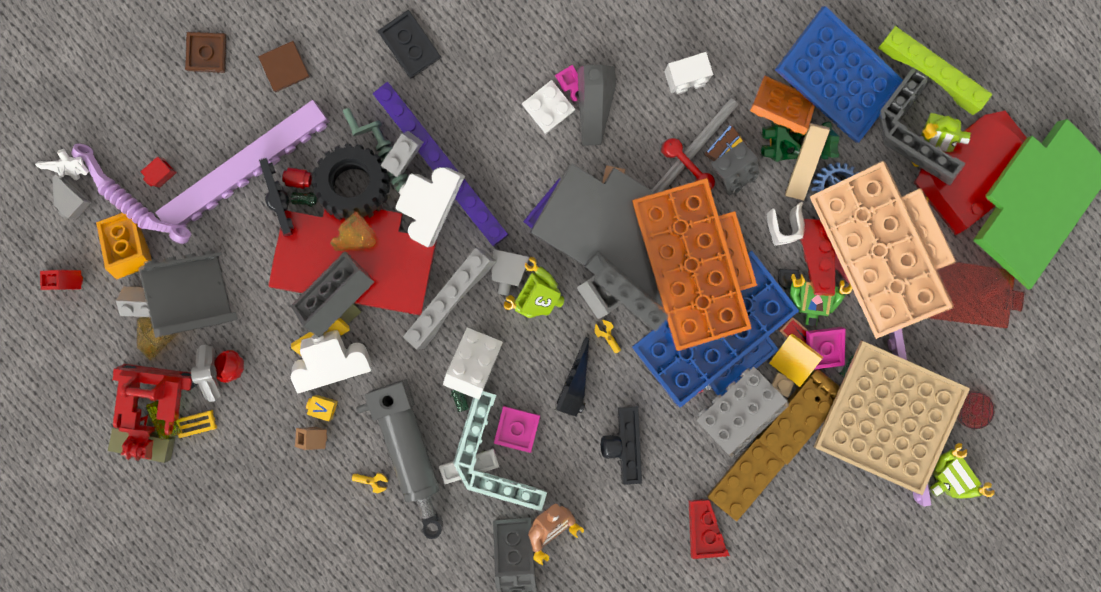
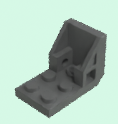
M531 518L493 521L497 592H537L533 548L528 535L532 527Z

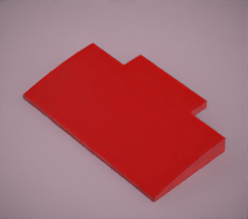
M325 209L323 217L285 211L286 217L291 218L294 229L291 230L292 235L284 237L280 227L269 280L270 288L303 294L346 251L374 281L370 288L356 300L355 304L414 315L422 314L437 240L434 246L426 247L410 238L408 233L400 232L403 218L402 213L386 210L378 212L375 210L373 211L374 216L370 218L367 215L363 217V221L353 218V222H347L345 218L342 220L335 218L334 215H330Z

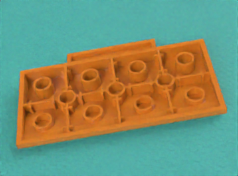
M708 179L632 200L665 312L669 315L667 322L676 351L752 329L741 290L757 286L736 212L733 211L718 216Z

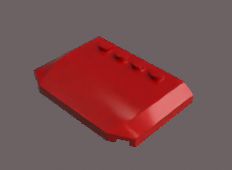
M1006 111L981 116L964 130V132H970L971 134L969 143H957L952 152H945L949 156L956 157L966 163L950 186L923 168H920V172L914 181L915 186L918 189H922L925 198L928 197V202L955 235L969 228L995 207L985 196L1027 139Z

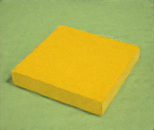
M791 334L769 364L801 387L823 356L794 334Z

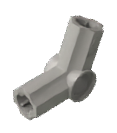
M200 345L196 352V365L191 370V376L194 384H199L205 400L213 402L222 396L221 388L217 382V371L214 366L215 349L213 346Z

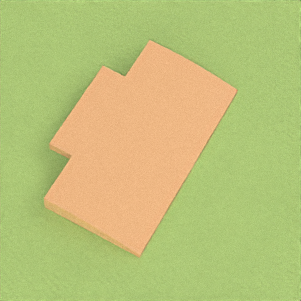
M881 162L810 196L876 339L954 306L937 269L956 262L922 189L902 197L886 163Z

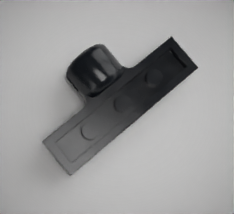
M267 158L260 159L259 163L269 190L265 197V203L270 210L276 212L284 237L290 236L294 226L291 218H287L285 214L290 203L289 197L281 189L279 181L274 180L273 174L276 171L273 162L269 163Z
M618 407L619 432L616 435H607L601 438V453L606 459L620 458L621 482L623 485L642 483L638 407Z

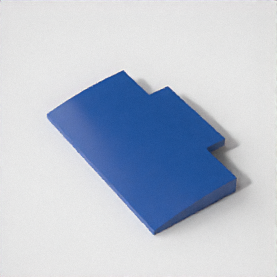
M750 251L748 256L757 286L741 290L752 329L729 335L726 339L722 337L719 340L716 339L676 351L666 319L657 331L652 330L632 346L645 366L678 407H682L708 385L717 396H723L727 392L726 388L734 381L737 383L742 378L741 374L746 369L758 368L779 350L769 335L799 312L753 251Z

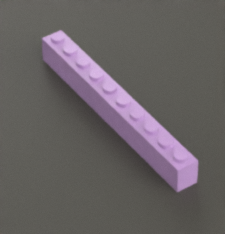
M313 100L155 213L161 221L186 228L188 222L201 218L203 216L202 212L215 208L219 200L232 196L234 194L233 190L237 187L242 188L246 186L251 177L261 175L263 172L259 163L260 159L267 158L269 163L273 162V165L281 160L279 157L285 153L286 155L292 153L296 149V145L309 141L313 133L323 131L327 127L326 124L330 121L318 104Z

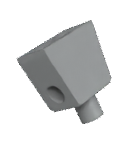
M494 249L493 259L497 262L492 266V281L500 282L497 294L509 296L511 285H520L526 270L525 263L528 264L529 257Z

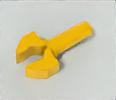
M602 320L606 325V333L600 331L598 325L595 324L596 336L605 337L614 353L620 352L621 348L611 334V329L614 328L612 323Z
M355 473L352 475V481L371 485L374 493H381L387 489V487H380L376 483L379 480L383 482L389 481L383 473H377L373 478Z

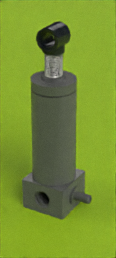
M404 379L371 390L365 394L367 403L357 406L356 410L359 414L370 410L373 421L378 419L405 502H418L422 515L423 534L429 539H435L441 534L444 525L438 513H435L430 496L440 489L412 408L415 402L408 381ZM387 396H391L394 402L390 403ZM434 523L437 525L438 530L431 531L428 525Z

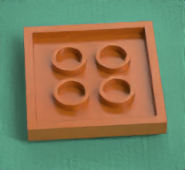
M764 76L750 111L754 112L757 116L765 117L778 125H783L796 133L805 135L815 106L797 89Z

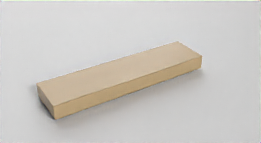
M809 124L785 196L800 200L805 199L830 131L828 127Z

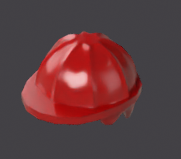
M224 351L215 359L214 366L217 371V380L228 383L241 377L244 371V360L236 351Z

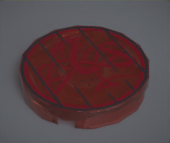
M969 391L957 420L964 427L974 430L982 429L989 425L994 417V404L986 394Z

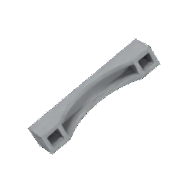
M475 248L403 337L415 349H425L436 336L442 323L455 305L488 273L497 261L483 249Z

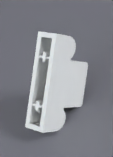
M438 168L433 172L432 180L420 174H411L406 184H403L399 194L401 196L397 202L396 209L416 219L408 228L410 238L426 247L434 246L465 175L451 168Z
M338 330L323 333L320 337L313 335L301 341L300 353L303 359L297 360L293 364L291 380L298 394L370 372L372 362L363 344L353 343L346 349Z

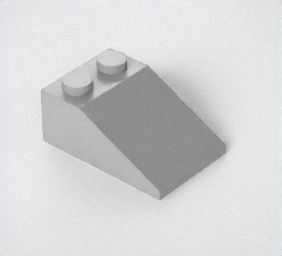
M594 275L578 286L577 289L596 317L600 319L622 303L594 280L597 277Z

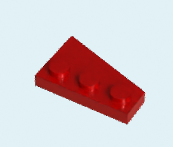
M708 499L689 500L691 558L701 559L730 556L725 547L723 536L719 531L710 501Z

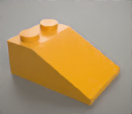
M120 213L96 222L105 269L116 280L138 272L139 268L145 265L144 262L152 260L141 228L138 227V223L132 222V219H129L126 214Z

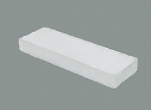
M494 448L476 454L475 470L486 472L499 468ZM453 461L439 465L444 485L461 480Z

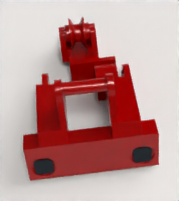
M122 364L114 368L112 379L118 381L113 427L119 428V432L129 433V436L122 444L121 455H125L127 460H130L132 457H135L136 461H139L141 458L152 459L153 440H149V434L155 431V427L140 425L142 409H138L139 397L150 398L152 401L159 400L156 419L166 420L164 432L166 435H171L174 422L179 418L182 390H191L198 384H194L191 372ZM140 383L156 385L152 390L140 389Z

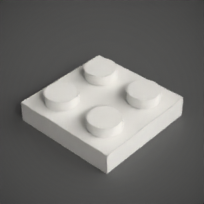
M552 80L522 103V106L545 134L575 111V108Z

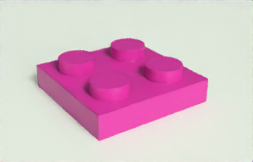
M836 327L806 331V344L823 356L815 369L845 366V328Z
M503 406L494 444L531 453L540 415Z

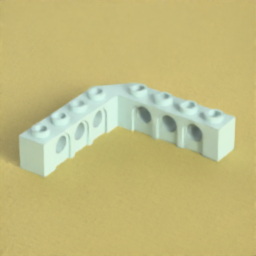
M483 391L480 399L473 397L453 464L468 490L542 511L547 495L545 490L474 469L478 446L482 443V433L485 425L488 424L487 417L496 398V395Z

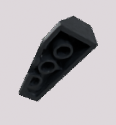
M587 336L583 340L555 405V410L577 417L578 413L582 414L586 405L583 401L590 339Z

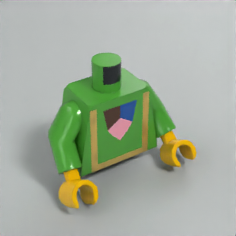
M793 274L791 276L793 283L789 296L799 312L807 313L805 325L817 326L818 315L829 316V314L833 313L841 304L846 294L852 291V286L849 283L848 287H843L845 283L842 280L839 283L840 289L835 286L834 296L814 295L811 282H805L802 274L800 279L796 280V276Z

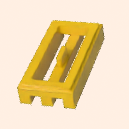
M213 410L177 419L175 426L178 437L182 438L217 429ZM207 415L209 417L206 420L180 425V422ZM206 423H210L211 425L209 427L182 433V429Z

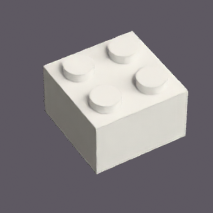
M706 52L669 63L664 71L671 93L676 92L677 94L685 93L688 91V88L695 86V89L706 86V83L709 82L713 75Z

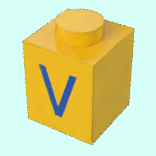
M314 395L308 399L306 409H308L307 415L331 421L334 417L338 401Z

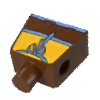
M730 125L704 155L715 161L742 141L745 144L746 142L734 127Z

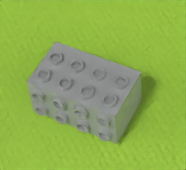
M755 367L751 370L749 368L741 374L742 378L737 383L735 381L726 388L727 392L723 396L718 395L712 401L713 405L709 409L704 408L698 414L699 418L696 420L731 458L736 456L789 406L788 401Z

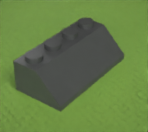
M344 251L291 305V308L303 327L320 337L370 288L374 281Z

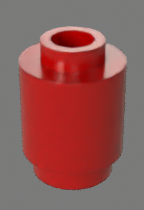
M288 167L287 171H283L282 181L288 187L310 188L312 173L307 170Z

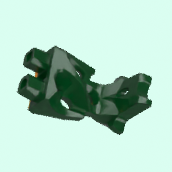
M830 121L824 122L820 126L828 127L830 131L820 158L828 160V156L839 158L838 142L840 136L833 131ZM771 122V126L762 127V138L770 139V145L761 146V155L769 157L775 162L797 159L802 147L800 139L805 137V135ZM793 147V152L788 153V148Z

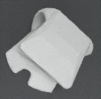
M800 202L790 211L789 220L793 231L788 236L781 234L779 231L775 209L773 208L767 213L768 227L774 245L787 244L803 238L805 223L801 211L803 202Z

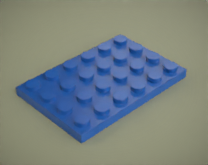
M826 6L821 7L775 68L783 78L855 143L861 141L879 117L881 109L903 81L896 72Z

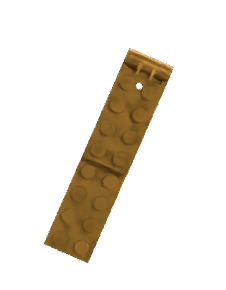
M814 369L802 386H798L788 398L789 406L756 436V439L753 440L749 448H746L707 497L737 522L783 466L790 463L826 420L840 386L820 369Z

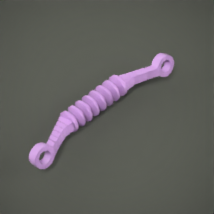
M75 144L73 146L72 156L74 158L81 157L98 187V193L104 195L106 200H110V203L115 205L117 209H121V212L126 214L129 219H132V222L138 223V227L167 232L173 241L180 244H185L189 241L191 232L187 228L159 221L140 202L137 203V200L132 198L131 194L126 193V190L121 188L119 184H115L113 179L103 174L93 155L94 152L89 146L84 144Z

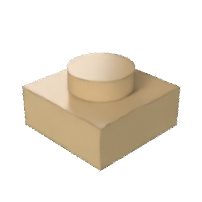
M777 372L771 385L781 395L789 397L794 382Z

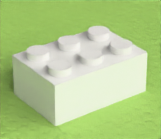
M466 328L448 368L443 385L480 399L503 342Z

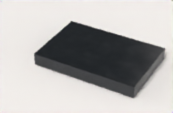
M409 9L377 31L410 79L442 58Z

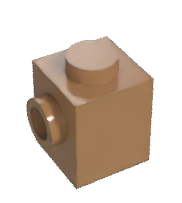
M319 427L296 428L295 447L304 450L325 449L327 430Z

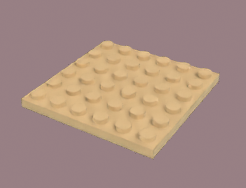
M860 341L814 444V448L923 495L970 388L869 343Z

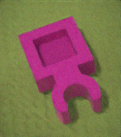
M573 65L557 73L555 77L564 92L570 90V98L575 102L577 101L575 93L579 92L578 73Z

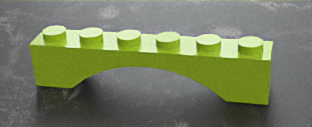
M896 26L878 47L879 50L892 59L905 63L930 77L947 91L957 105L972 115L982 110L993 95Z

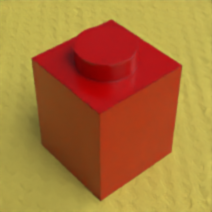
M158 156L140 171L145 176L143 180L149 186L158 188L163 186L177 173L164 158Z

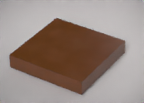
M187 32L185 70L225 73L226 34Z
M294 41L258 56L275 93L310 77Z

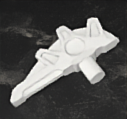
M65 149L57 152L61 158L60 160L38 161L35 164L40 169H49L57 172L61 177L70 175L74 180L80 178V173L83 175L89 173L82 158L69 157Z

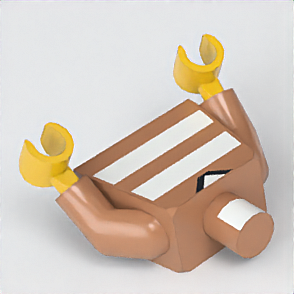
M554 504L535 519L528 535L533 551L536 552L533 559L537 563L543 565L542 560L549 561V555L542 552L543 547L566 530L568 526H570L569 532L576 538H578L576 535L578 530L584 533V529L575 523L576 520L568 508L559 507L558 504Z

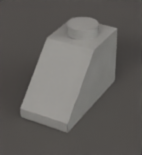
M57 175L53 177L54 206L59 210L58 213L63 218L76 220L91 202L64 177Z

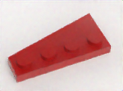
M804 219L805 231L803 238L800 239V243L803 247L805 262H807L814 295L834 296L835 250L821 220Z

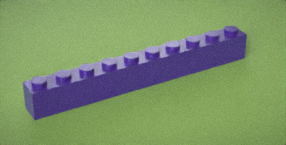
M388 82L372 93L403 133L409 131L424 142L418 152L433 171L438 168H451L458 172ZM464 179L455 199L494 247L506 238L508 234Z

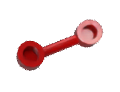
M670 138L662 144L661 151L664 156L668 158L677 157L696 177L695 182L707 178L710 190L713 189L715 185L713 175L702 173L682 152L683 145L680 140Z

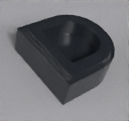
M779 269V284L784 288H791L793 283L791 276L795 274L796 280H798L799 270Z

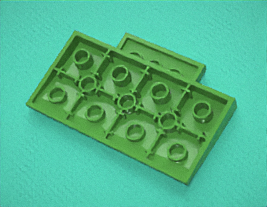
M1068 119L1058 121L1042 143L1034 136L1027 137L985 197L996 208L973 241L1027 289H1031L1101 189V154Z

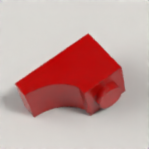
M81 270L40 271V290H79L83 284Z

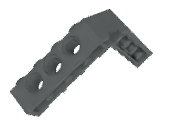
M912 68L880 111L878 119L883 144L950 186L966 163L956 157L949 156L941 151L939 146H933L925 141L923 136H917L900 123L932 80L919 70Z

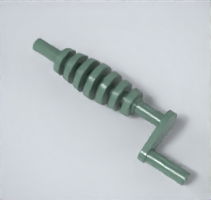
M350 108L344 109L343 113L353 136L370 131L373 132L378 142L376 150L380 151L378 156L383 158V163L393 147H390L392 145L389 140L386 141L380 131L381 122L375 121L358 127ZM391 172L388 173L389 179H393L391 180L392 185H398L395 189L397 192H400L402 185L406 184L405 181L408 180V175L403 173V175L396 177Z

